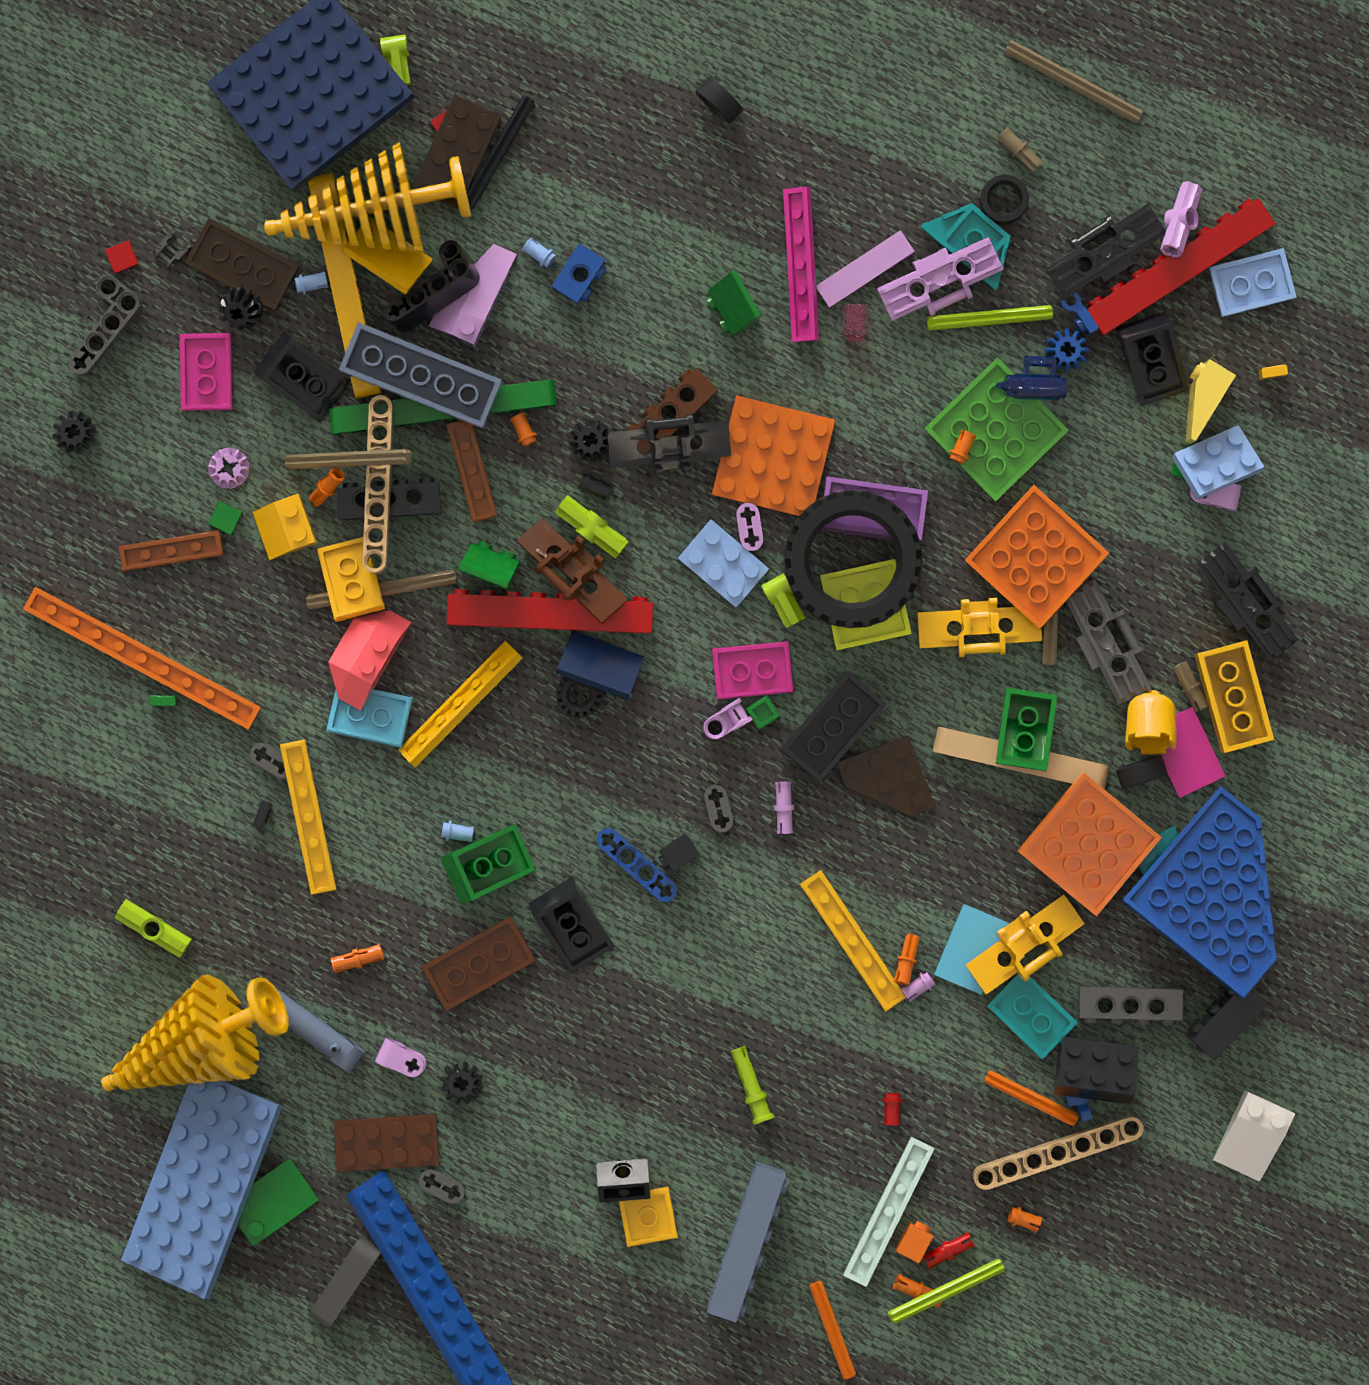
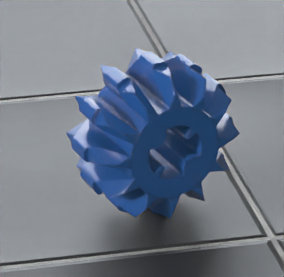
M1068 328L1064 330V337H1062L1059 331H1056L1054 333L1056 340L1049 338L1047 341L1049 345L1054 347L1045 349V353L1054 354V356L1047 360L1048 363L1057 360L1058 363L1055 365V370H1059L1061 365L1064 364L1065 373L1070 371V363L1075 370H1078L1080 367L1077 360L1085 363L1087 360L1080 354L1089 352V348L1080 346L1087 341L1086 338L1077 341L1076 338L1079 332L1075 331L1072 337H1070ZM1064 344H1068L1069 349L1074 351L1069 354L1070 357H1066L1065 352L1060 350L1064 348Z

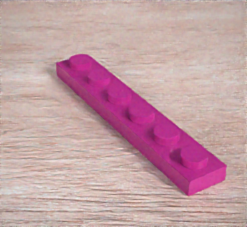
M811 188L783 189L792 342L818 341L819 326Z

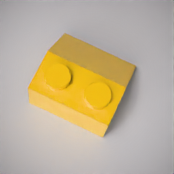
M300 494L273 502L253 512L269 560L318 544Z

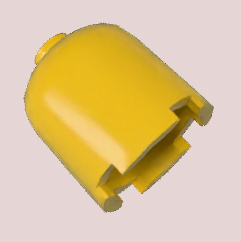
M1149 690L1130 701L1127 711L1125 747L1128 750L1132 751L1134 747L1141 749V754L1161 755L1166 754L1167 748L1176 749V708L1170 698L1160 694L1158 691Z

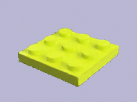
M892 559L820 575L823 591L830 597L847 603H859L870 600L883 592L889 585L896 570V561ZM905 605L888 620L870 627L844 628L831 625L836 651L912 634Z

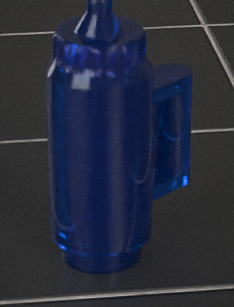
M1024 356L1023 374L1007 375L1003 382L996 384V387L1002 389L1006 397H1013L1014 399L1059 401L1060 398L1066 397L1067 379L1061 378L1060 375H1055L1056 357ZM1029 366L1050 367V374H1029Z

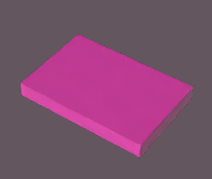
M231 333L180 334L181 411L233 410Z
M789 641L712 649L717 700L793 692Z
M1193 707L1176 714V749L1167 748L1166 754L1161 755L1168 772L1167 775L1178 798L1225 777V774Z

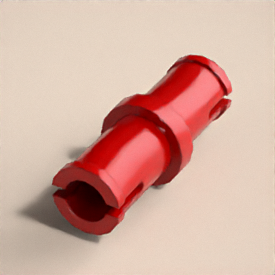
M969 1232L950 1242L946 1240L942 1242V1246L924 1253L923 1258L926 1261L935 1257V1259L926 1262L928 1268L932 1269V1267L948 1259L952 1261L956 1259V1255L972 1247L974 1248L975 1244L972 1240L963 1244V1242L971 1239Z

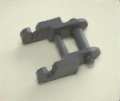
M174 230L161 241L160 245L162 247L159 250L156 249V254L154 255L155 258L160 257L167 263V269L170 266L174 267V262L176 260L180 261L192 248L188 244L181 253L171 248L168 241L175 235L176 231ZM166 248L175 255L172 259L163 253Z

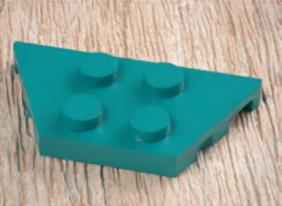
M972 203L944 214L937 219L923 223L920 227L943 248H946L950 254L989 237L1002 267L1004 265L1011 236ZM961 261L971 271L970 264L966 261ZM1002 271L982 281L996 291Z

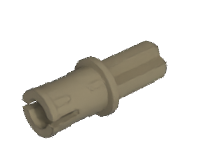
M1009 127L997 137V140L1013 154L1012 157H1017L1031 172H1035L1041 166L1042 160L1026 146L1027 142L1023 143Z
M1185 661L1175 665L1174 671L1183 687L1181 691L1186 693L1194 712L1208 707L1209 705L1199 687L1201 683L1196 681L1188 663Z

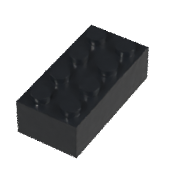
M847 671L782 746L781 750L818 782H821L887 704Z

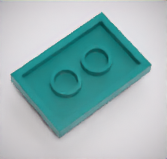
M1018 973L986 1005L1041 1059L1078 1023L1031 977L1025 982Z

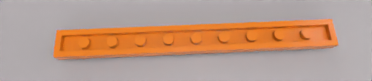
M37 587L34 588L23 610L250 730L262 708Z

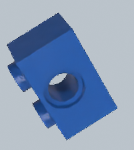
M579 243L553 283L552 289L579 305L581 300L586 302L593 291L590 288L591 284L595 279L599 281L607 269L603 266L605 259ZM579 269H583L588 273V278L584 282H578L573 277L574 273Z

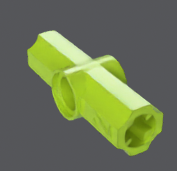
M568 495L555 511L557 516L573 526L577 533L585 537L590 543L598 545L615 559L629 542L617 531L610 528L608 523L591 510L588 511Z
M128 899L123 902L114 917L140 933L145 939L153 941L179 958L182 957L192 940L165 923L161 918L155 917ZM151 921L159 925L160 930L156 936L150 935L147 931V926Z

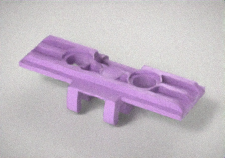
M989 237L950 255L946 248H942L926 258L918 259L912 262V266L916 271L877 288L892 321L926 306L930 316L936 315V311L966 297L967 299L972 298L970 285L1004 269ZM966 261L970 264L971 271L968 275H960L957 272L956 266L959 262ZM960 282L961 289L931 302L929 294L947 284ZM913 283H921L924 288L922 296L915 297L910 293V286Z

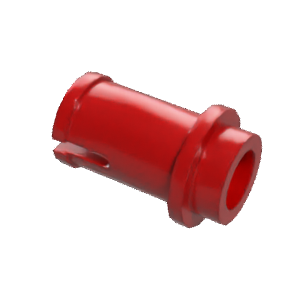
M885 1093V1098L882 1099L885 1102L884 1125H900V1102H903V1099L900 1098L899 1093Z

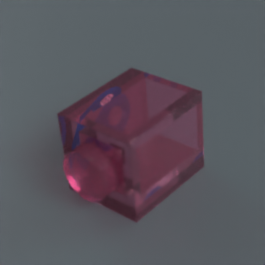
M868 304L842 305V338H847V342H862V337L868 336Z

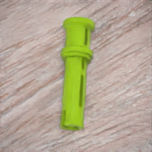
M746 1046L730 1051L747 1096L745 1097V1103L751 1109L754 1118L752 1121L753 1125L774 1118L775 1116L773 1113H770L765 1099L767 1094L761 1091Z

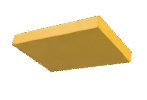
M370 217L375 248L367 247L361 226L357 231L359 246H353L349 241L344 246L342 252L406 295L430 266L433 259L425 253H416L414 246L407 242L408 252L400 251L395 233L389 229L392 250L383 249L376 220Z
M364 537L317 549L335 622L385 609L377 574L370 573L363 565ZM371 557L368 563L370 568L375 569L373 559Z

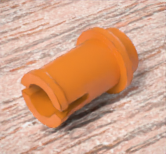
M525 413L518 414L510 419L519 437L518 443H521L523 447L537 441L535 438L537 434L533 433Z
M961 430L954 449L949 452L951 454L950 459L960 464H964L965 460L968 461L969 457L967 455L977 436L968 431Z
M1018 1206L1017 1208H1011L1007 1221L1011 1223V1226L1018 1225L1037 1232L1039 1230L1037 1226L1041 1225L1042 1217L1022 1211L1021 1207Z

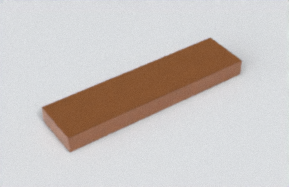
M463 421L446 424L473 523L498 517L474 426Z
M220 530L118 546L123 572L224 556Z

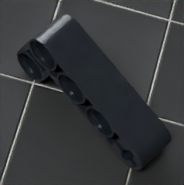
M447 240L439 248V256L445 267L410 289L406 295L403 294L392 301L386 307V318L399 331L407 332L472 290L479 283V272L470 255L457 241Z

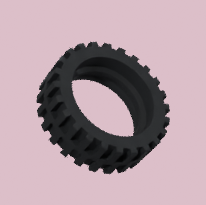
M862 490L839 491L824 496L811 504L795 521L788 535L785 547L784 564L786 577L799 603L816 618L828 624L844 628L870 627L882 623L894 614H897L912 597L919 583L923 566L922 546L917 530L907 514L889 499L879 494ZM844 516H863L874 520L889 533L896 548L897 565L891 582L879 595L864 602L847 603L830 597L817 585L810 569V550L816 535L826 524Z

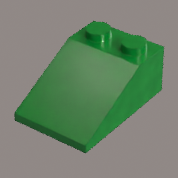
M736 269L708 290L710 297L706 298L713 312L718 310L722 318L718 322L725 334L730 332L731 336L734 337L759 323L760 313Z
M479 541L478 545L471 543L458 570L466 575L510 591L521 563L516 560L517 555L505 550L499 554L492 551V545Z
M1006 688L1003 698L995 764L1047 771L1058 695Z
M516 824L440 857L460 904L473 901L536 871Z
M291 1158L253 1183L238 1222V1226L252 1246H255L319 1200Z

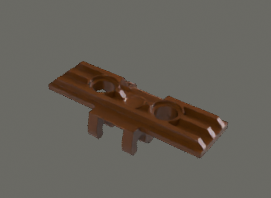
M542 518L517 540V543L539 563L535 571L545 576L564 595L563 598L567 602L573 598L579 601L601 624L628 601L599 572L604 565V558L599 554L594 558L583 548L585 540L579 535L571 546ZM556 548L560 550L556 554L549 553L547 555L550 549ZM557 567L574 585L570 587L552 568ZM592 582L596 584L597 590L591 594L586 593L583 585Z

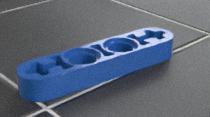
M606 828L599 832L597 835L598 846L650 893L662 902H669L675 898L677 894L675 883L617 831ZM602 834H614L613 841L617 845L620 840L625 843L624 846L618 849L615 856L611 853L615 848L610 844L606 846L602 844L604 840L601 837ZM625 849H630L635 854V859L630 864H625L620 860V853ZM644 866H649L654 871V876L649 881H644L639 876V871ZM659 874L663 877L659 881L664 886L668 884L672 886L670 891L673 894L670 897L668 895L661 897L659 895L661 889L656 885L654 889L649 887L650 884L656 881Z

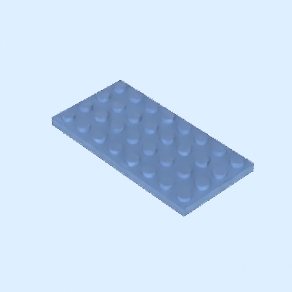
M227 1081L188 1084L121 1261L196 1296L209 1299L283 1106Z

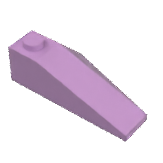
M493 244L474 264L480 275L477 286L435 313L429 327L476 347L517 254Z

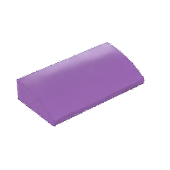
M834 477L826 478L824 496L839 491L862 490L873 492L889 499L907 514L917 530L920 542L922 541L928 490ZM863 516L840 517L829 522L821 529L822 531L892 540L889 533L880 524Z

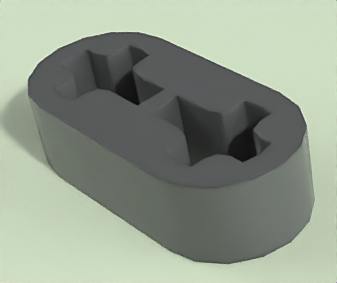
M257 743L251 748L250 758L253 763L279 778H287L286 772L284 771L283 774H280V768L273 764L275 760L283 763L282 753L266 743ZM265 747L267 749L266 754L272 757L271 761L266 759L258 761V755L255 753L256 749L262 750Z
M712 785L704 793L710 823L715 831L726 832L733 825V816L728 796L722 786ZM712 789L723 793V797L719 798L721 807L716 808L714 800L708 799V795L712 794ZM722 809L723 816L729 818L725 828H721L720 825H715L714 820L718 819L717 810Z
M426 1169L419 1177L421 1189L451 1204H456L464 1198V1185L436 1169ZM431 1173L436 1175L435 1180L441 1183V1186L438 1187L432 1184L430 1187H427V1181L423 1179L424 1176L429 1177ZM454 1185H457L458 1192L461 1193L460 1196H454L453 1199L448 1197L449 1192L442 1189L443 1186L452 1188Z

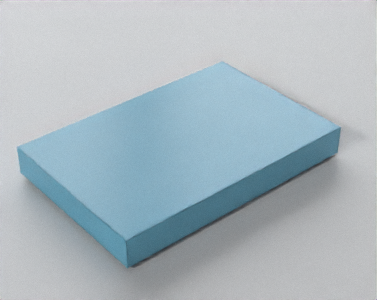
M374 689L362 711L340 700L337 691H335L326 732L402 748L413 698Z
M963 904L934 975L982 995L983 990L965 965L998 942L1000 939L997 937L996 932L1010 923Z

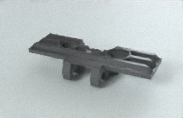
M1096 580L1078 588L1066 602L1083 634L1076 638L1075 641L1078 647H1081L1089 662L1088 666L1091 672L1100 667L1119 705L1151 690L1135 658L1136 655L1145 650L1137 642L1124 616L1126 615L1124 609L1114 614L1112 613ZM1094 612H1098L1103 616V623L1098 627H1092L1088 622L1089 616ZM1116 621L1131 651L1122 654L1108 627L1109 623ZM1118 658H1123L1127 664L1126 669L1121 673H1117L1112 669V662Z

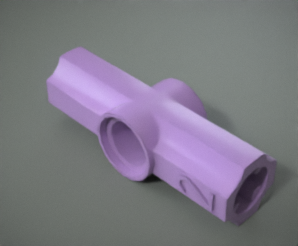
M1190 181L1182 182L1174 208L1167 210L1165 213L1164 222L1167 230L1160 249L1164 255L1173 258L1181 257L1189 231L1196 229L1199 219L1196 209L1203 190L1198 184L1191 183Z

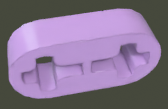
M744 503L738 508L736 514L740 542L746 550L756 551L763 543L760 514L754 504ZM746 507H749L750 511H755V516L751 517L752 525L747 526L746 518H741L740 513H743ZM751 528L753 529V535L759 537V541L755 542V547H750V544L744 541L745 538H748V529Z

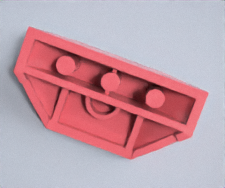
M390 610L353 618L328 662L340 700L362 711L412 622Z

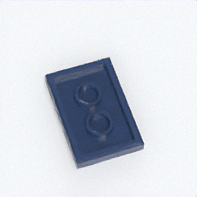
M572 630L556 674L628 700L644 656Z

